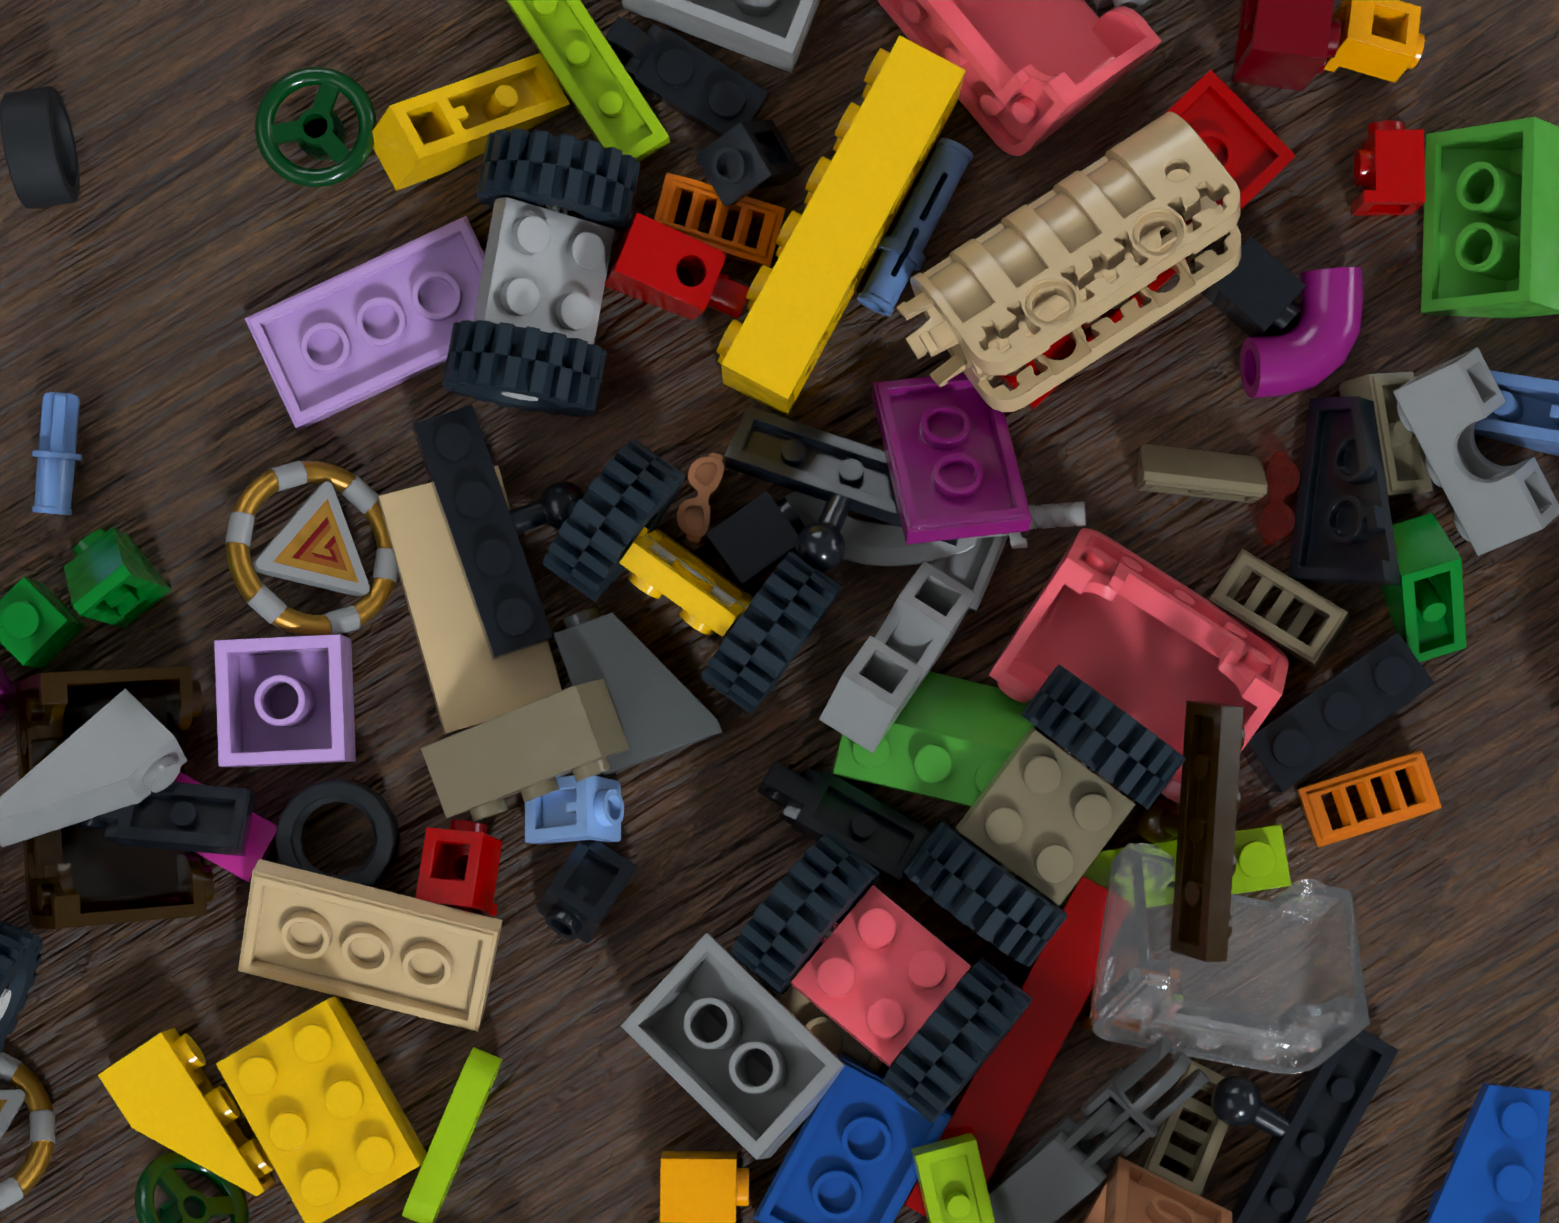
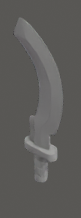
M796 491L783 496L796 511L805 527L818 522L826 501ZM1084 501L1059 503V505H1028L1031 514L1029 530L1040 529L1041 527L1042 529L1056 528L1055 526H1086ZM847 515L840 531L845 542V553L842 559L873 566H908L922 564L924 561L928 563L947 559L974 548L976 540L979 538L1009 536L1012 549L1028 548L1027 538L1022 537V532L961 538L956 546L943 541L906 545L902 527L893 524L868 522Z

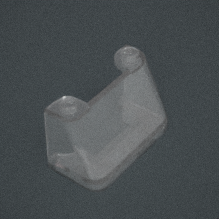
M1129 843L1114 858L1110 869L1091 1001L1093 1031L1099 1038L1111 1042L1149 1048L1166 1034L1173 1041L1168 1051L1169 1053L1175 1054L1178 1051H1183L1190 1057L1274 1073L1295 1074L1318 1067L1370 1025L1351 890L1328 886L1315 879H1304L1291 884L1286 891L1281 893L1272 902L1231 894L1230 915L1232 918V933L1228 940L1227 962H1204L1170 951L1175 883L1172 881L1175 876L1173 857L1168 852L1162 851L1152 844Z

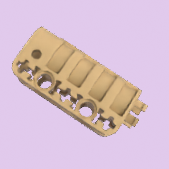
M1167 112L1106 151L1105 156L1082 171H1075L1055 184L1053 190L1029 205H1023L1004 217L1000 224L977 239H970L950 252L949 257L923 274L919 272L911 277L910 283L916 297L906 303L902 302L897 306V310L906 320L924 312L928 321L908 336L906 341L918 359L925 356L926 352H929L930 356L933 357L948 350L952 358L930 374L939 387L946 385L948 380L963 371L982 399L992 409L1000 412H1014L1022 409L1224 278L1238 266L1241 259V233L1237 226L1240 218V190L1234 179L1192 127L1174 112ZM1223 198V207L1221 204L1217 205L1215 201ZM1191 219L1192 222L1186 226L1185 222ZM1225 239V253L1217 255L1213 250L1202 253L1203 249L1208 245ZM1185 258L1188 263L1195 259V274L1190 273ZM1169 268L1179 275L1180 280L1177 286L1168 292L1157 293L1147 287L1148 284L1157 279L1159 274ZM1136 293L1139 302H1141L1144 305V307L1139 308L1136 297L1132 300H1130L1129 297ZM1120 308L1122 318L1120 321L1114 323L1108 317L1099 320L1100 316L1108 310ZM1082 324L1085 330L1091 326L1092 341L1088 342L1086 340L1085 333L1081 327ZM1066 335L1076 342L1074 352L1063 360H1052L1042 354L1050 349V345ZM1032 360L1036 368L1041 372L1037 376L1034 374L1032 365L1026 366ZM1008 375L1011 377L1017 375L1018 387L1011 391L1004 385L996 387L997 381L995 376Z

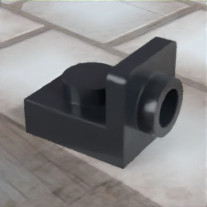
M773 120L740 122L697 154L699 164L721 202L726 206L736 204L759 187L784 185L802 172Z
M581 840L547 888L539 905L538 912L545 917L548 926L559 935L568 939L578 938L585 943H590L601 922L632 877L637 865L599 841Z

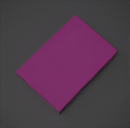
M964 373L954 376L942 387H939L931 376L873 382L872 399L906 545L1029 531L1031 514L1004 412L992 409L982 399Z

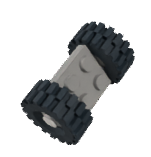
M501 129L496 130L495 133L490 132L488 134L476 198H479L478 201L481 204L489 205L493 213L473 321L462 320L461 323H453L442 383L446 390L454 391L455 394L473 397L474 400L481 402H492L507 408H521L523 411L529 412L540 411L549 415L559 416L564 414L570 417H579V415L589 417L596 414L607 352L602 350L600 346L594 345L614 231H623L630 226L640 170V163L635 162L636 159L634 157L623 155L621 150L614 147H601V143L596 141H581L575 139V136L562 134L561 136L551 135L548 131L535 130V133H529L524 129H512V132Z

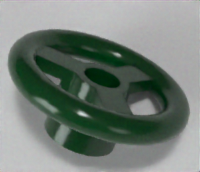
M306 67L284 75L267 90L256 113L255 136L262 157L279 176L301 186L325 187L346 180L364 165L374 147L372 131L377 125L374 106L368 94L350 76L331 68ZM320 85L312 108L304 111L298 120L273 124L275 114L287 96L300 88ZM339 92L349 99L358 117V137L351 151L345 146V127L333 111ZM314 123H327V130L324 135L318 138L308 136L309 128ZM297 142L303 152L309 157L316 160L332 159L335 164L321 169L304 168L287 159L277 145Z
M175 1151L161 1155L149 1163L137 1182L135 1210L139 1223H208L212 1219L230 1218V1223H249L248 1206L240 1187ZM175 1170H189L201 1174L209 1179L223 1196L206 1197L199 1191L190 1190ZM158 1184L168 1198L155 1209L154 1193Z

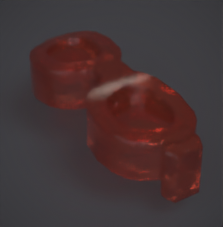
M1276 451L1266 466L1265 476L1268 484L1267 494L1269 499L1268 504L1261 513L1258 528L1263 544L1274 545L1279 539L1288 536L1295 524V515L1292 509L1283 504L1282 501L1285 497L1292 495L1298 488L1300 472L1297 466L1288 460L1287 452Z

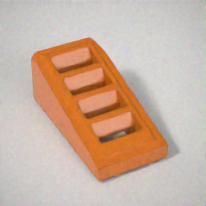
M667 172L654 220L727 254L726 258L761 267L765 265L771 268L785 208L745 196L734 205L726 206L721 202L712 185ZM681 197L692 200L685 227L674 223ZM705 204L716 206L709 234L698 231ZM729 210L740 212L733 241L722 238ZM752 216L764 218L756 249L745 246Z
M1421 750L1409 751L1296 789L1316 848L1441 809L1435 785ZM1401 769L1405 770L1415 799L1414 802L1408 804L1405 802L1395 771ZM1379 776L1391 808L1384 812H1381L1370 780ZM1354 784L1366 818L1356 820L1345 788ZM1329 792L1332 793L1342 822V826L1333 829L1321 795Z

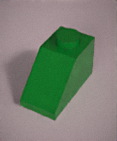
M1433 513L1392 525L1401 585H1380L1395 632L1399 633L1419 662L1467 648L1461 556Z

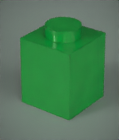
M23 577L0 600V643L25 666L43 669L86 626L42 582Z

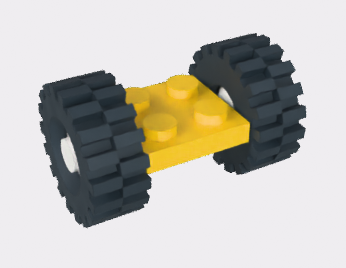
M631 439L626 446L623 445L618 450L614 459L611 458L604 466L602 473L590 484L583 498L579 499L572 509V514L564 521L558 531V536L549 546V552L544 557L543 565L594 602L605 594L608 587H611L617 580L622 570L624 571L627 568L631 571L628 579L633 585L656 599H659L663 594L683 608L679 614L680 617L697 631L708 636L715 631L722 637L730 631L709 661L700 678L752 715L837 598L842 587L819 570L812 568L801 557L791 551L781 561L774 573L770 575L761 590L753 597L658 528L655 529L662 515L673 502L674 496L680 490L685 474L636 439Z

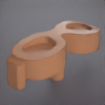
M712 452L708 457L696 459L689 468V484L698 494L697 497L687 499L680 504L677 511V523L681 531L686 534L687 540L690 543L699 545L701 539L708 532L711 519L710 496L718 489L725 471L723 455Z

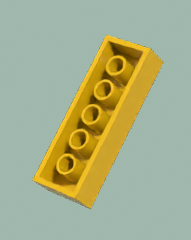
M900 35L891 52L882 48L879 49L864 78V82L867 83L862 94V98L865 99L861 106L853 102L849 104L835 131V136L838 138L833 147V150L836 151L833 159L829 160L824 156L819 159L805 187V190L809 192L804 201L807 206L803 214L801 215L793 210L777 237L776 244L779 247L775 255L778 257L773 269L762 265L746 296L750 300L747 305L749 313L744 323L742 324L733 319L720 341L716 352L720 354L718 363L721 364L723 384L788 417L875 256L883 236L888 232L955 108L964 80L965 69Z

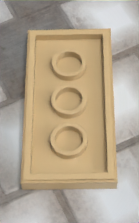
M496 465L494 469L508 509L511 510L498 465ZM431 482L380 495L378 502L444 735L474 727L562 691L548 641L494 660L492 659Z
M259 859L252 871L238 971L478 1032L483 1020L503 920Z

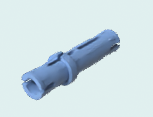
M940 138L938 140L937 147L917 186L914 188L891 236H883L878 246V251L881 255L866 285L857 297V300L862 305L876 313L888 317L892 316L894 307L912 272L921 270L926 260L923 251L942 214L945 212L947 204L968 163L974 157L968 148L948 138ZM931 197V199H930V201H929V203H928V205H927V207H926V209H925V211H924V213H923V215H922V217H921V219H920V216H921V214H922V212H923V210H924V208H925V206H926V204H927L929 198Z

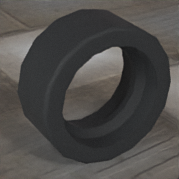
M48 86L5 93L0 103L1 136L9 174L19 200L25 208L29 209L76 202L80 190L78 157L70 119L58 90Z
M335 779L314 783L293 796L280 815L275 841L279 862L282 865L372 887L383 879L394 863L399 843V833L396 817L382 796L364 784ZM339 801L352 804L365 813L372 824L374 843L372 853L363 866L352 873L336 876L323 873L311 865L303 852L301 836L304 824L313 811L324 804Z

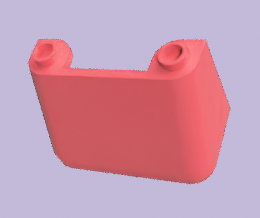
M878 0L883 9L910 41L966 70L958 99L994 143L1012 156H1022L1043 142L1144 61L1162 42L1146 20L1136 11L1126 6H1116L1099 18L1085 0Z
M1083 528L1076 535L993 665L989 676L998 681L999 688L1007 696L1018 702L1028 703L1059 664L1183 755L1186 701H1210L1244 707L1243 726L1245 741L1241 749L1242 751L1282 696L1289 661L1285 653L1264 635L1108 536L1092 529ZM1182 765L1161 792L1165 797L1177 803H1180Z

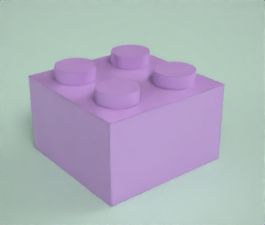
M337 634L214 640L219 767L237 768L356 762L352 644L350 638Z

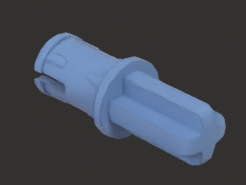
M49 392L45 393L42 397L38 450H32L31 457H37L35 500L32 512L72 515L71 502L75 461H82V455L76 454L80 399L76 395Z

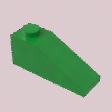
M113 527L107 532L103 529H98L82 539L73 549L76 557L64 566L71 604L78 614L122 628H126L172 590L129 535Z

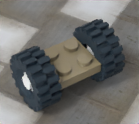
M1059 664L1021 715L1071 752L1073 756H1070L1031 727L956 826V829L941 820L904 870V873L907 874L906 876L911 881L916 883L923 892L931 896L941 907L951 912L955 918L972 928L986 941H990L999 950L1007 955L1009 954L1016 961L1028 967L1033 964L1068 917L1067 913L1059 908L1060 904L1136 805L1097 776L1094 771L1146 809H1149L1186 760L1183 755Z

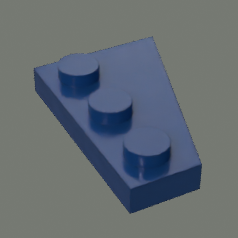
M1482 1083L1453 1149L1455 1156L1440 1190L1436 1189L1427 1211L1430 1213L1425 1223H1539L1550 1091Z

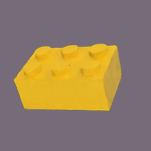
M334 996L321 1002L216 1063L304 1223H322L417 1168L426 1157L427 1152L339 996Z

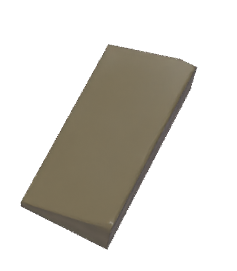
M1414 372L1367 374L1344 381L1339 387L1340 397L1359 396L1374 401L1388 498L1433 491L1431 478L1425 464L1426 455L1416 435L1408 431L1401 422L1397 411L1398 401L1393 391L1414 377Z
M1151 444L1141 445L1139 449L1135 487L1140 491L1255 503L1267 494L1268 484L1263 464L1255 456Z

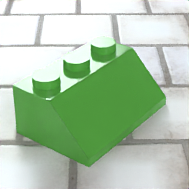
M1536 117L1426 134V202L1424 203L1421 313L1426 315L1508 319L1559 314V126Z
M929 671L873 753L841 734L832 774L971 808L1031 727L1035 729V725L1021 715L1031 700L1028 703H1021L1007 696L1000 688Z

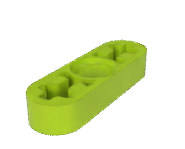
M473 1047L402 1213L403 1217L417 1223L435 1222L503 1061L502 1058Z

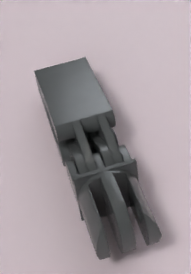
M1164 1034L1125 1070L1121 1067L1117 1069L1115 1075L1083 1104L1080 1111L1084 1116L1077 1123L1069 1115L1063 1117L987 1188L995 1223L1056 1222L1102 1183L1107 1176L1104 1171L1112 1163L1113 1160L1111 1158L1120 1152L1124 1156H1128L1150 1136L1154 1138L1157 1135L1160 1124L1209 1081L1206 1074L1201 1069H1196L1158 1102L1157 1099L1179 1080L1191 1063V1059L1183 1051H1178L1142 1082L1139 1081L1170 1050L1173 1041ZM1102 1132L1103 1135L1095 1143L1092 1138Z

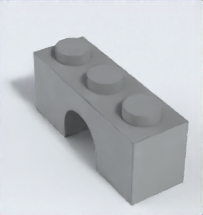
M1478 347L1413 377L1393 391L1398 401L1397 411L1401 422L1408 431L1416 435L1426 455L1425 464L1430 478L1437 486L1443 488L1454 509L1453 518L1458 532L1466 541L1471 542L1478 556L1544 529L1559 515V504L1535 457L1516 465L1501 466L1487 460L1476 446L1474 429L1477 421L1486 418L1506 402Z
M924 561L898 596L876 636H870L842 674L819 720L873 753L952 639L977 593Z

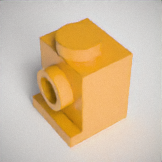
M1343 0L1332 15V19L1341 21V34L1337 53L1334 58L1327 57L1324 70L1335 72L1338 67H1343L1395 83L1407 68L1413 69L1417 65L1422 55L1425 36L1419 33L1421 7L1400 0Z

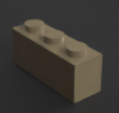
M604 679L574 685L421 748L446 818L470 812L473 822L508 810L505 798L521 792L524 802H528L559 790L556 778L573 772L576 782L611 770L608 758L630 749Z

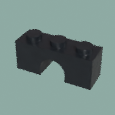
M1398 632L1380 637L1334 670V675L1291 705L1282 707L1262 722L1241 751V754L1269 792L1285 791L1434 684L1431 677Z

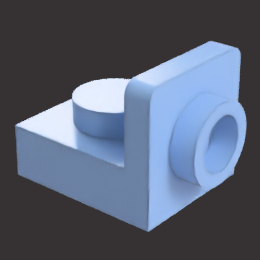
M574 775L556 778L559 790L525 802L526 843L543 845L581 840L611 843L621 840L624 802L621 796L619 781L593 776L576 782Z

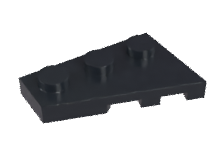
M1359 396L1310 398L1288 576L1294 580L1315 583L1401 585L1375 406L1372 400Z

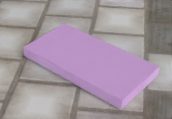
M467 216L245 318L291 420L298 431L446 363L453 323H461L462 320L473 321L485 257Z

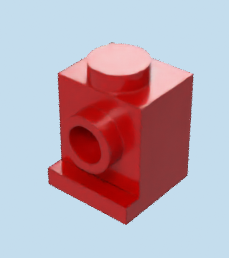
M1391 120L1378 121L1368 125V138L1363 142L1362 149H1356L1354 154L1353 179L1356 186H1363V192L1351 203V216L1412 215L1426 202L1424 129L1405 130L1404 122Z
M451 820L450 829L427 827L415 898L484 916L496 917L498 904L493 903L503 841L486 834L487 825L473 821ZM467 863L466 873H465V878H464V876H463V868H464V865Z

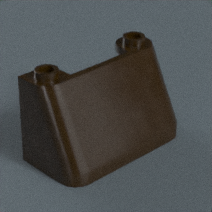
M175 666L47 672L20 680L17 685L15 699L19 780L124 689L133 695L175 736L183 751L182 731L187 730L191 725L192 718L199 717L202 711L201 686L198 680H192V667ZM183 764L180 768V772L185 774V768ZM79 823L23 841L27 909L30 922L35 929H59L206 916V902L213 900L214 878L212 869L209 865H202L199 856L195 853L190 854V851L120 845L117 842L106 841V838H104L105 830L81 827Z

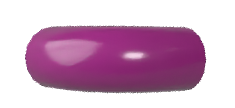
M1361 267L1326 268L1300 273V280L1306 287L1301 291L1302 310L1301 317L1296 326L1284 334L1247 337L1243 342L1240 354V375L1244 391L1248 397H1281L1314 388L1345 362L1361 330L1364 305Z

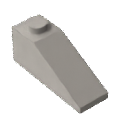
M124 689L0 797V845L5 847L92 819L101 814L132 804H138L151 794V791L157 793L164 790L176 779L181 766L187 762L175 736L133 695Z

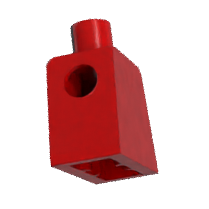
M636 213L630 221V226L623 231L605 281V287L691 320H695L700 316L706 307L738 319L747 301L746 296L751 285L721 272L727 255L723 251L639 213ZM677 268L690 272L694 279L693 287L686 286L680 282L676 273Z

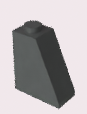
M594 607L563 619L566 629L554 633V637L572 686L604 679L630 748L608 758L612 769L604 772L605 775L613 774L723 733L718 719L612 612L601 616L599 608Z

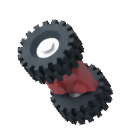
M828 833L827 836L821 837L815 846L812 845L805 852L802 859L793 864L782 881H778L770 891L772 893L764 902H761L755 910L753 918L741 930L742 934L735 940L732 946L734 948L730 951V954L778 995H783L790 987L798 990L886 1064L890 1069L882 1082L929 1122L933 1123L990 1057L999 1043L1023 1015L1033 998L984 958H981L971 969V965L874 886L879 879L880 872L835 835Z

